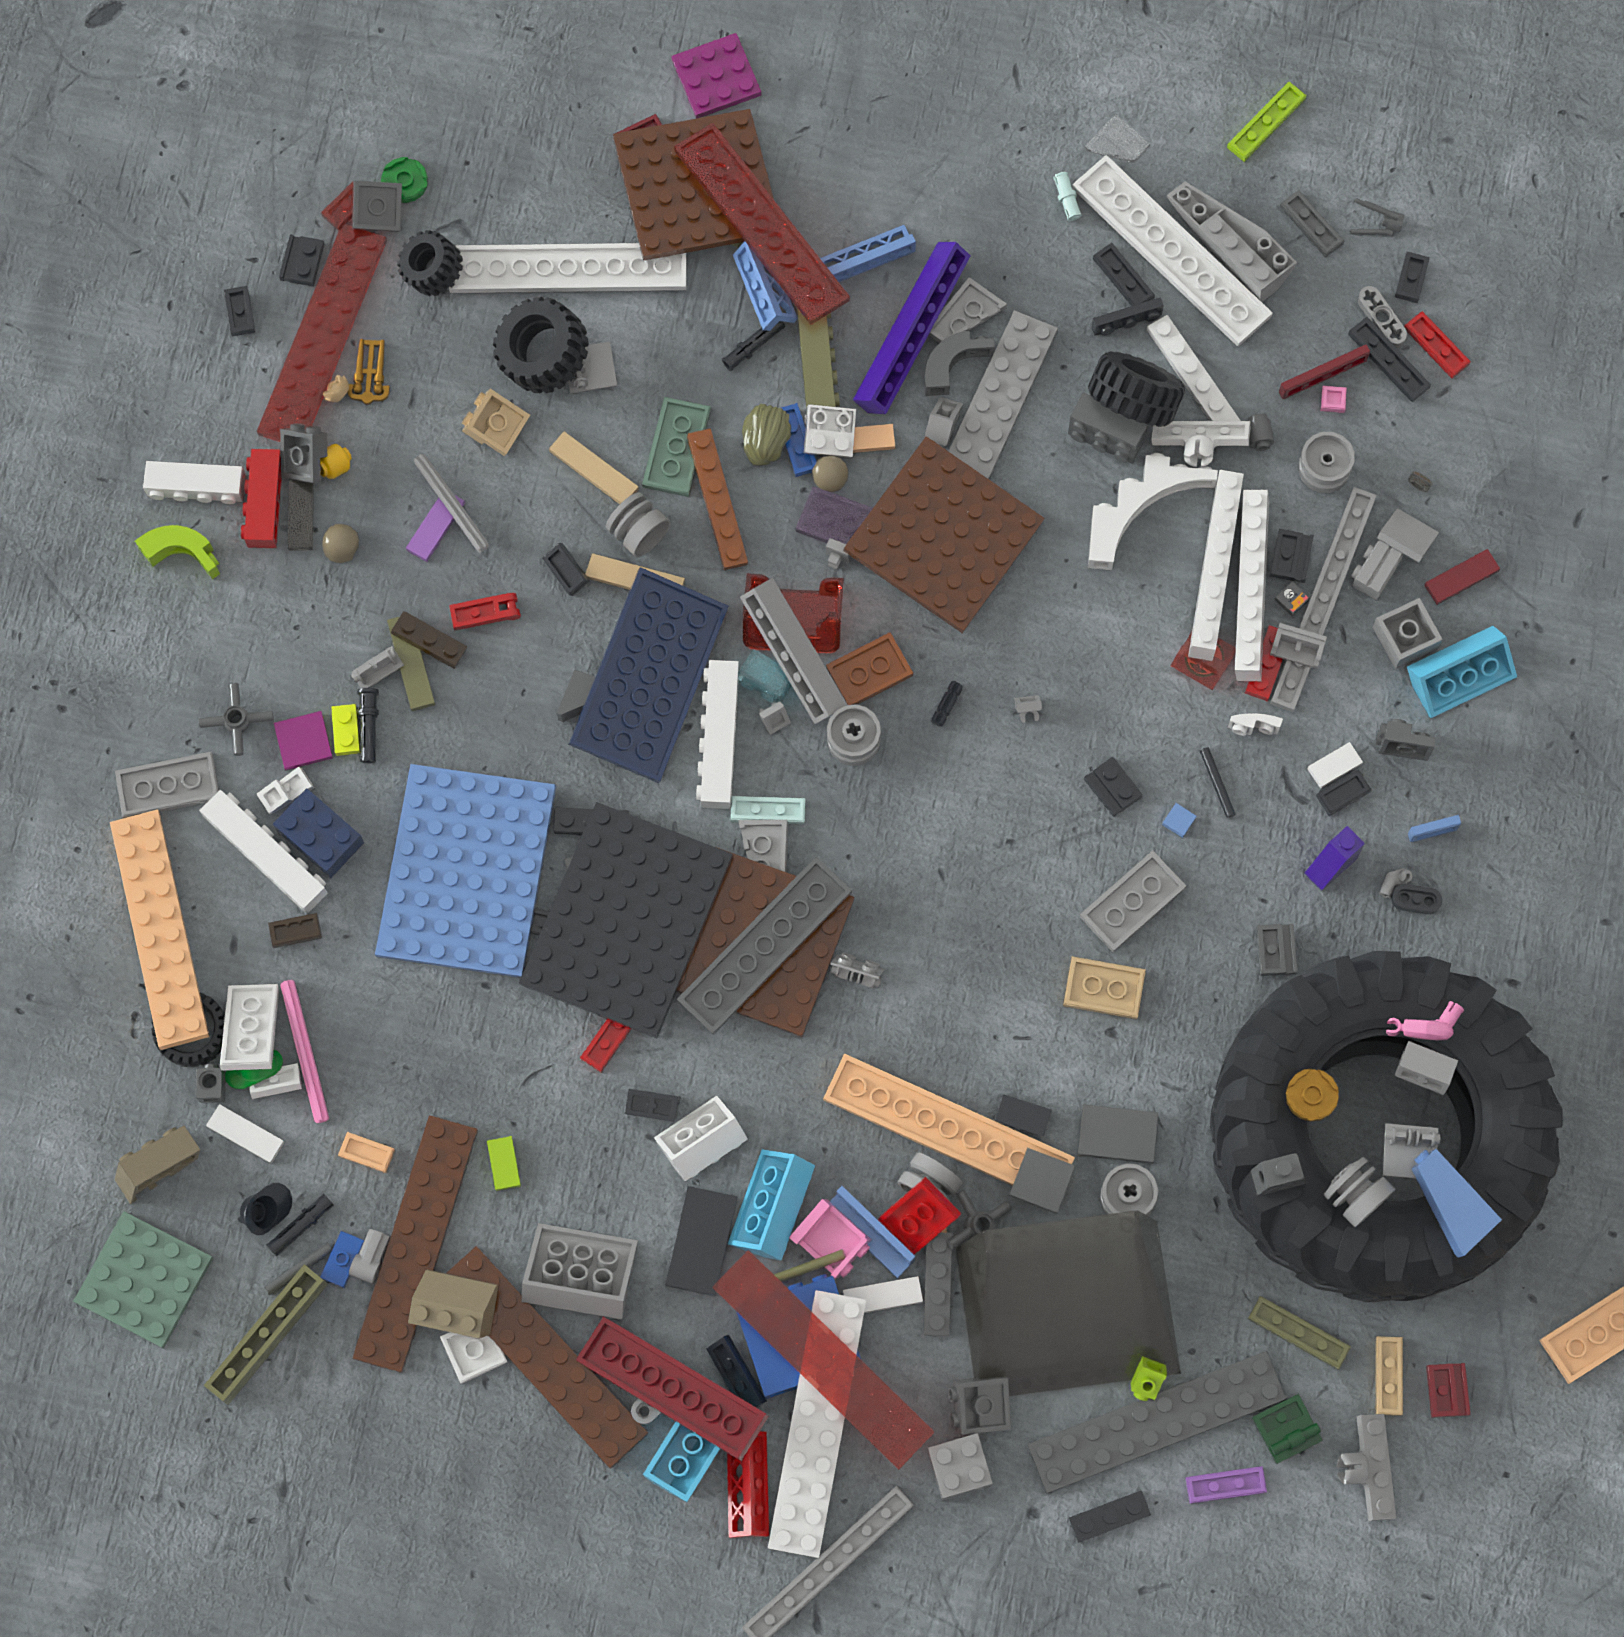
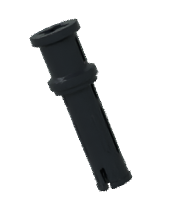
M360 688L357 690V695H359L357 715L361 718L360 762L375 763V723L379 715V710L377 709L379 690L376 688Z

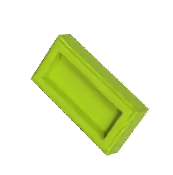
M512 1136L488 1140L487 1145L495 1190L501 1191L521 1187Z

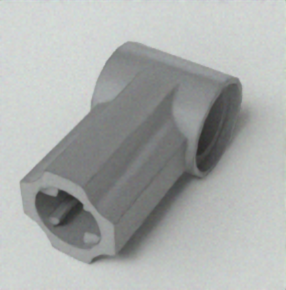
M369 1229L360 1253L356 1254L352 1261L349 1275L374 1284L379 1275L382 1265L381 1259L390 1237L379 1231Z

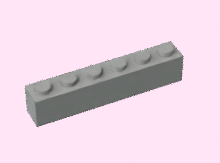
M771 578L742 595L740 599L814 724L846 706L845 699L774 579Z

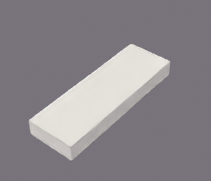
M220 1104L206 1125L209 1129L271 1164L285 1143L280 1138Z
M918 1276L843 1290L844 1296L866 1300L864 1313L923 1303Z

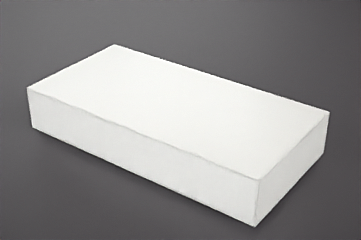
M1349 742L1311 764L1307 769L1321 789L1361 766L1363 761Z

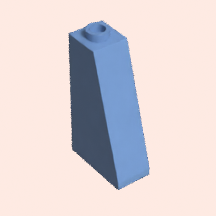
M1437 1149L1430 1152L1424 1150L1414 1159L1417 1164L1412 1168V1171L1454 1254L1457 1257L1465 1256L1502 1219Z

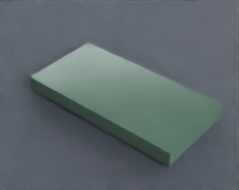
M664 397L642 482L643 488L686 497L690 496L696 468L687 434L706 430L711 406Z

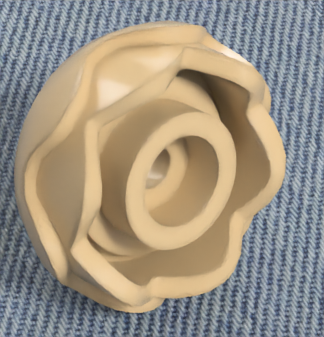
M337 375L335 381L328 384L327 391L323 392L325 400L339 402L349 390L347 379L344 376Z

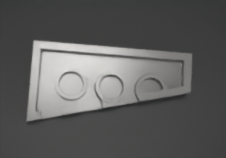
M738 820L747 858L787 872L789 822L787 820Z

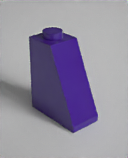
M1346 826L1326 845L1304 874L1321 891L1324 890L1358 859L1365 843Z

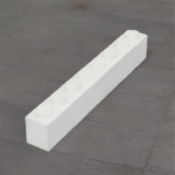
M1219 470L1188 657L1212 661L1216 651L1244 475L1242 473Z
M1243 490L1235 655L1237 681H1261L1269 521L1268 490Z

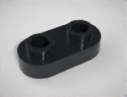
M1408 884L1397 886L1391 896L1392 903L1397 909L1422 914L1436 913L1443 901L1440 892L1434 888ZM1400 896H1407L1408 901L1402 902ZM1430 899L1433 905L1427 906L1424 900Z

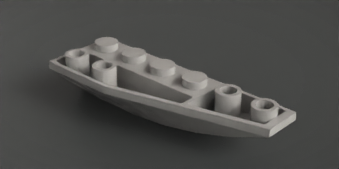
M1183 182L1167 195V198L1214 257L1261 302L1275 293L1296 267L1297 262L1266 230L1189 183Z

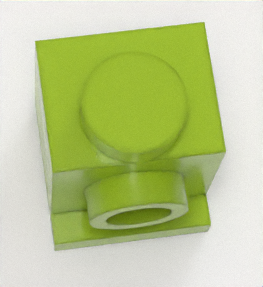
M1142 1356L1131 1381V1391L1134 1392L1136 1398L1142 1401H1148L1149 1398L1156 1399L1161 1385L1167 1377L1166 1365Z

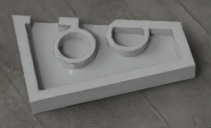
M969 277L943 308L929 336L940 343L953 334L971 331L1006 309L1007 304Z

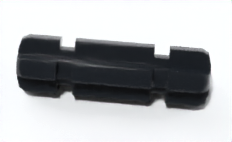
M956 681L950 682L947 688L948 692H945L937 707V711L932 716L931 721L933 724L940 727L944 725L947 720L946 716H949L957 701V696L962 691L963 686Z

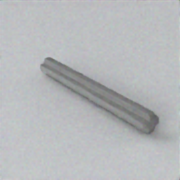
M421 454L414 459L415 465L479 553L489 547L487 540L426 455Z

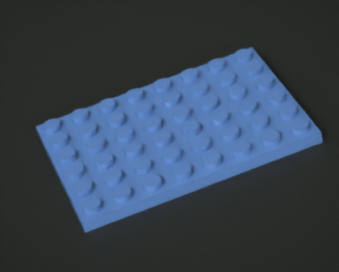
M410 764L375 956L521 978L524 972L556 785Z

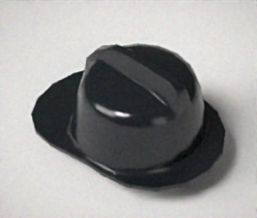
M281 1183L269 1184L257 1194L249 1196L243 1201L238 1221L245 1224L249 1231L255 1235L268 1233L289 1214L292 1207L290 1190Z

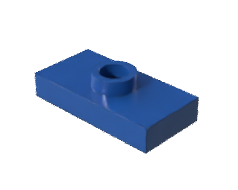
M341 1231L320 1277L327 1282L345 1288L350 1277L349 1270L356 1254L360 1253L364 1240Z

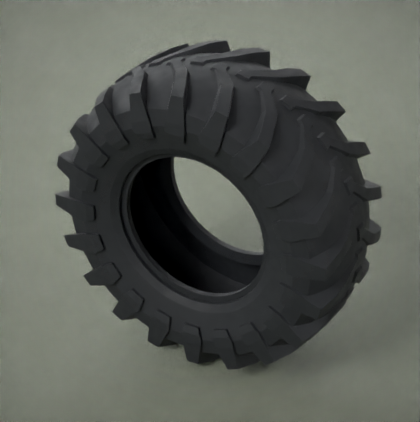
M1373 951L1351 959L1348 955L1324 961L1304 974L1290 979L1271 993L1240 1029L1224 1059L1215 1087L1216 1094L1211 1109L1210 1126L1212 1142L1215 1143V1151L1213 1153L1214 1169L1226 1194H1229L1231 1197L1227 1200L1228 1206L1235 1220L1251 1233L1255 1239H1258L1255 1244L1269 1260L1294 1271L1296 1278L1315 1289L1343 1293L1344 1297L1363 1302L1411 1301L1431 1297L1474 1279L1503 1258L1523 1237V1233L1537 1218L1544 1205L1549 1191L1547 1186L1556 1175L1560 1162L1559 1138L1556 1134V1128H1562L1563 1109L1548 1081L1549 1078L1555 1076L1549 1057L1527 1037L1526 1034L1533 1028L1522 1014L1492 998L1497 989L1478 977L1450 972L1452 963L1429 956L1401 958V951ZM1449 1001L1454 1002V1005L1457 1003L1464 1009L1452 1028L1454 1034L1448 1040L1417 1039L1404 1036L1403 1031H1400L1396 1036H1389L1386 1033V1030L1397 1029L1395 1024H1387V1021L1391 1018L1398 1019L1401 1024H1404L1405 1019L1439 1020ZM1408 1041L1458 1060L1452 1080L1446 1090L1460 1125L1461 1144L1455 1170L1502 1220L1465 1256L1457 1257L1454 1254L1425 1196L1407 1201H1384L1355 1228L1343 1216L1349 1204L1345 1201L1337 1207L1333 1205L1341 1195L1337 1192L1330 1199L1324 1196L1334 1177L1323 1166L1313 1149L1307 1129V1121L1300 1119L1292 1113L1287 1104V1087L1295 1074L1305 1069L1326 1072L1331 1067L1345 1060L1366 1055H1383L1401 1059ZM1297 1153L1306 1184L1258 1196L1251 1170L1260 1162Z

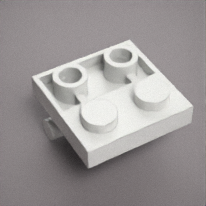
M808 405L807 415L804 416V424H806L804 454L852 458L856 409Z

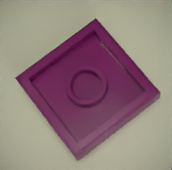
M322 711L274 723L285 771L333 759Z

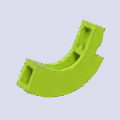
M178 525L162 526L148 531L135 540L139 550L153 567L170 555L183 553L194 557L212 580L220 574L217 568L219 562L211 553L214 550L210 542L202 534L191 528Z

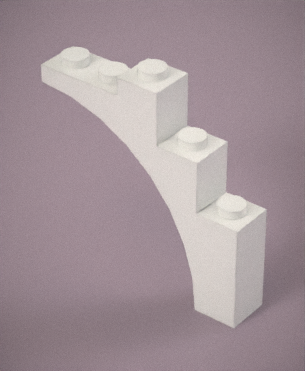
M1160 453L1146 455L1143 482L1133 478L1120 480L1117 507H1112V505L1106 503L1093 506L1088 568L1112 570L1115 552L1122 535L1130 523L1146 507L1160 498L1178 491L1193 488H1215L1218 470H1212L1211 467L1207 466L1188 468V466L1183 464L1170 466V457H1165Z

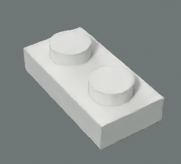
M298 1063L282 1066L276 1075L250 1086L252 1099L302 1089Z

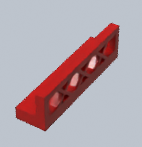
M760 1431L741 1461L727 1453L729 1538L769 1537L767 1432ZM739 1464L742 1466L743 1472L740 1478L736 1475V1469ZM741 1490L743 1493V1501L739 1505V1503L737 1502V1494ZM740 1517L744 1520V1531H738L737 1521Z

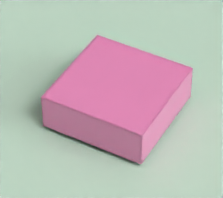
M1322 386L1320 411L1344 413L1347 388Z

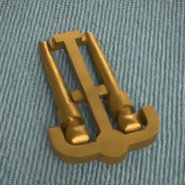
M360 339L356 373L353 380L355 384H349L347 392L350 399L362 401L364 404L369 405L373 401L381 402L388 398L390 386H382L384 383L385 340ZM364 345L369 346L367 369H363ZM380 346L377 369H373L375 347ZM363 374H367L365 392L362 395L353 394L352 389L354 393L362 392ZM372 374H376L374 378V383L376 384L373 390L375 394L382 395H373L371 393Z

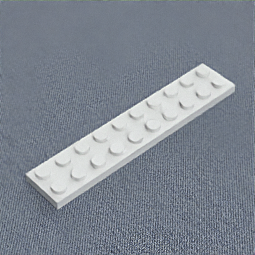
M1107 155L1072 184V189L1236 346L1239 347L1272 317L1273 313Z
M639 243L456 245L463 258V261L460 263L463 265V268L458 273L460 275L459 279L453 282L455 285L452 288L449 287L450 293L686 290V253L643 261Z
M815 1290L768 1543L769 1549L819 1558L866 1305L865 1299Z

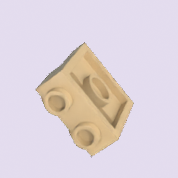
M489 389L485 394L481 392L476 398L474 404L477 408L473 413L469 411L463 419L462 424L465 427L462 432L480 444L485 443L505 456L530 417V414L492 389Z

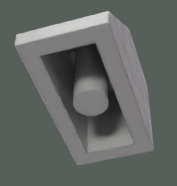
M940 397L930 414L924 438L927 436L938 445L947 447L952 438L963 403Z

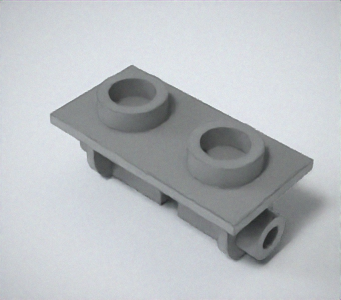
M391 646L354 669L351 676L356 683L358 682L360 688H370L403 667L404 664L394 647Z

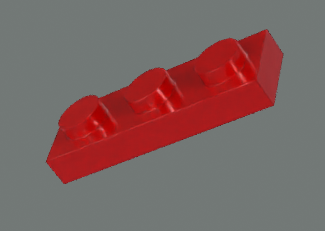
M1269 625L1263 641L1261 681H1249L1245 694L1268 701L1283 660L1282 658L1270 655L1278 628Z

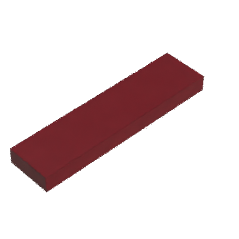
M1367 344L1281 383L1279 389L1281 398L1286 399L1367 362L1370 353Z

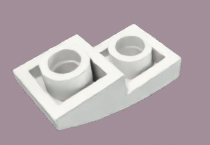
M1239 714L1231 716L1228 728L1242 736L1246 734L1251 735L1254 727L1259 728L1258 730L1264 734L1272 735L1273 733L1278 734L1283 719L1266 714Z

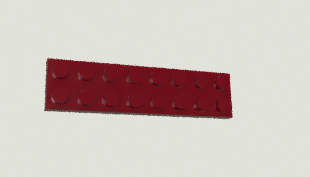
M604 1316L576 1358V1361L740 1461L769 1417L763 1411Z

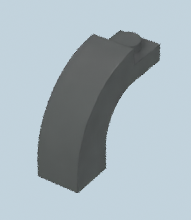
M963 331L941 341L930 354L926 364L925 396L949 395V372L958 361L966 358L993 356L995 349L994 338L980 336L970 340V332Z

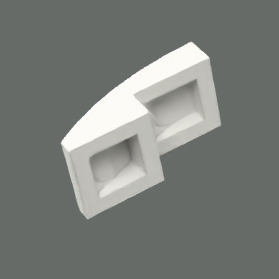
M298 767L280 781H273L258 792L257 796L268 813L273 814L293 803L306 788L311 791L315 787L304 770Z

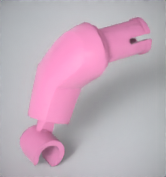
M1449 1001L1439 1020L1405 1019L1404 1024H1401L1398 1019L1391 1018L1387 1021V1024H1395L1397 1029L1386 1030V1033L1389 1036H1396L1400 1031H1403L1404 1036L1425 1040H1448L1454 1034L1452 1028L1464 1009L1457 1003L1454 1005V1002Z

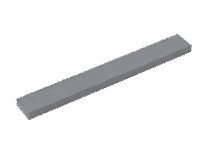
M896 1486L751 1618L742 1629L749 1637H772L914 1505Z

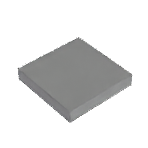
M1397 508L1377 538L1415 561L1420 562L1437 538L1439 532Z

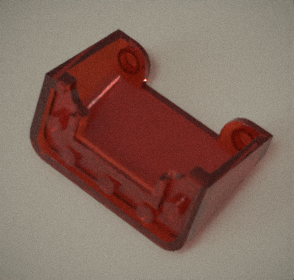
M747 573L745 593L768 581L769 578L762 574ZM831 577L823 579L820 582L819 591L780 589L817 653H833L840 647L844 578ZM744 605V645L755 650H771Z

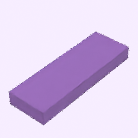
M455 496L461 504V506L463 507L465 505V501ZM440 498L437 499L406 547L408 552L428 562L455 520Z
M1263 1466L1185 1478L1189 1504L1267 1493Z

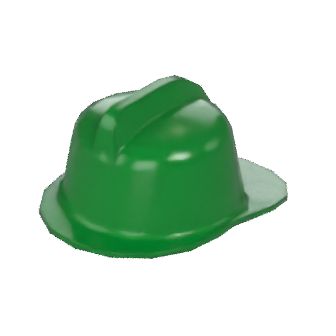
M273 1049L272 1069L226 1070L225 1080L230 1087L235 1089L250 1087L276 1075L282 1068L283 1058L278 1051Z

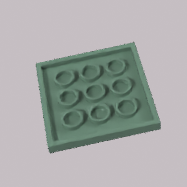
M123 1211L73 1302L164 1349L211 1264L213 1257Z

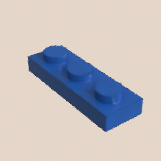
M798 403L781 407L789 414L791 437L785 444L795 477L812 473V469L817 461L815 455L804 454L806 428Z

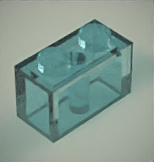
M754 649L738 672V679L744 688L750 691L753 689L757 690L769 702H782L792 686L779 663Z

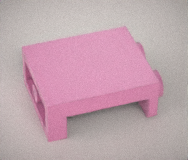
M822 1199L789 1237L796 1244H800L815 1259L843 1249L846 1256L844 1260L825 1266L834 1278H839L840 1276L844 1278L853 1269L854 1266L851 1263L858 1256L861 1259L870 1249L868 1243L872 1240L827 1199Z

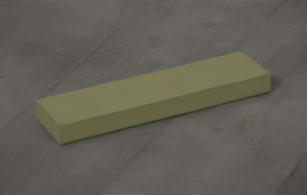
M399 617L387 620L390 634ZM391 634L395 651L404 664L400 671L411 711L434 706L435 701L421 650Z
M1262 1296L1259 1297L1248 1317V1320L1337 1370L1340 1369L1351 1348L1348 1344Z

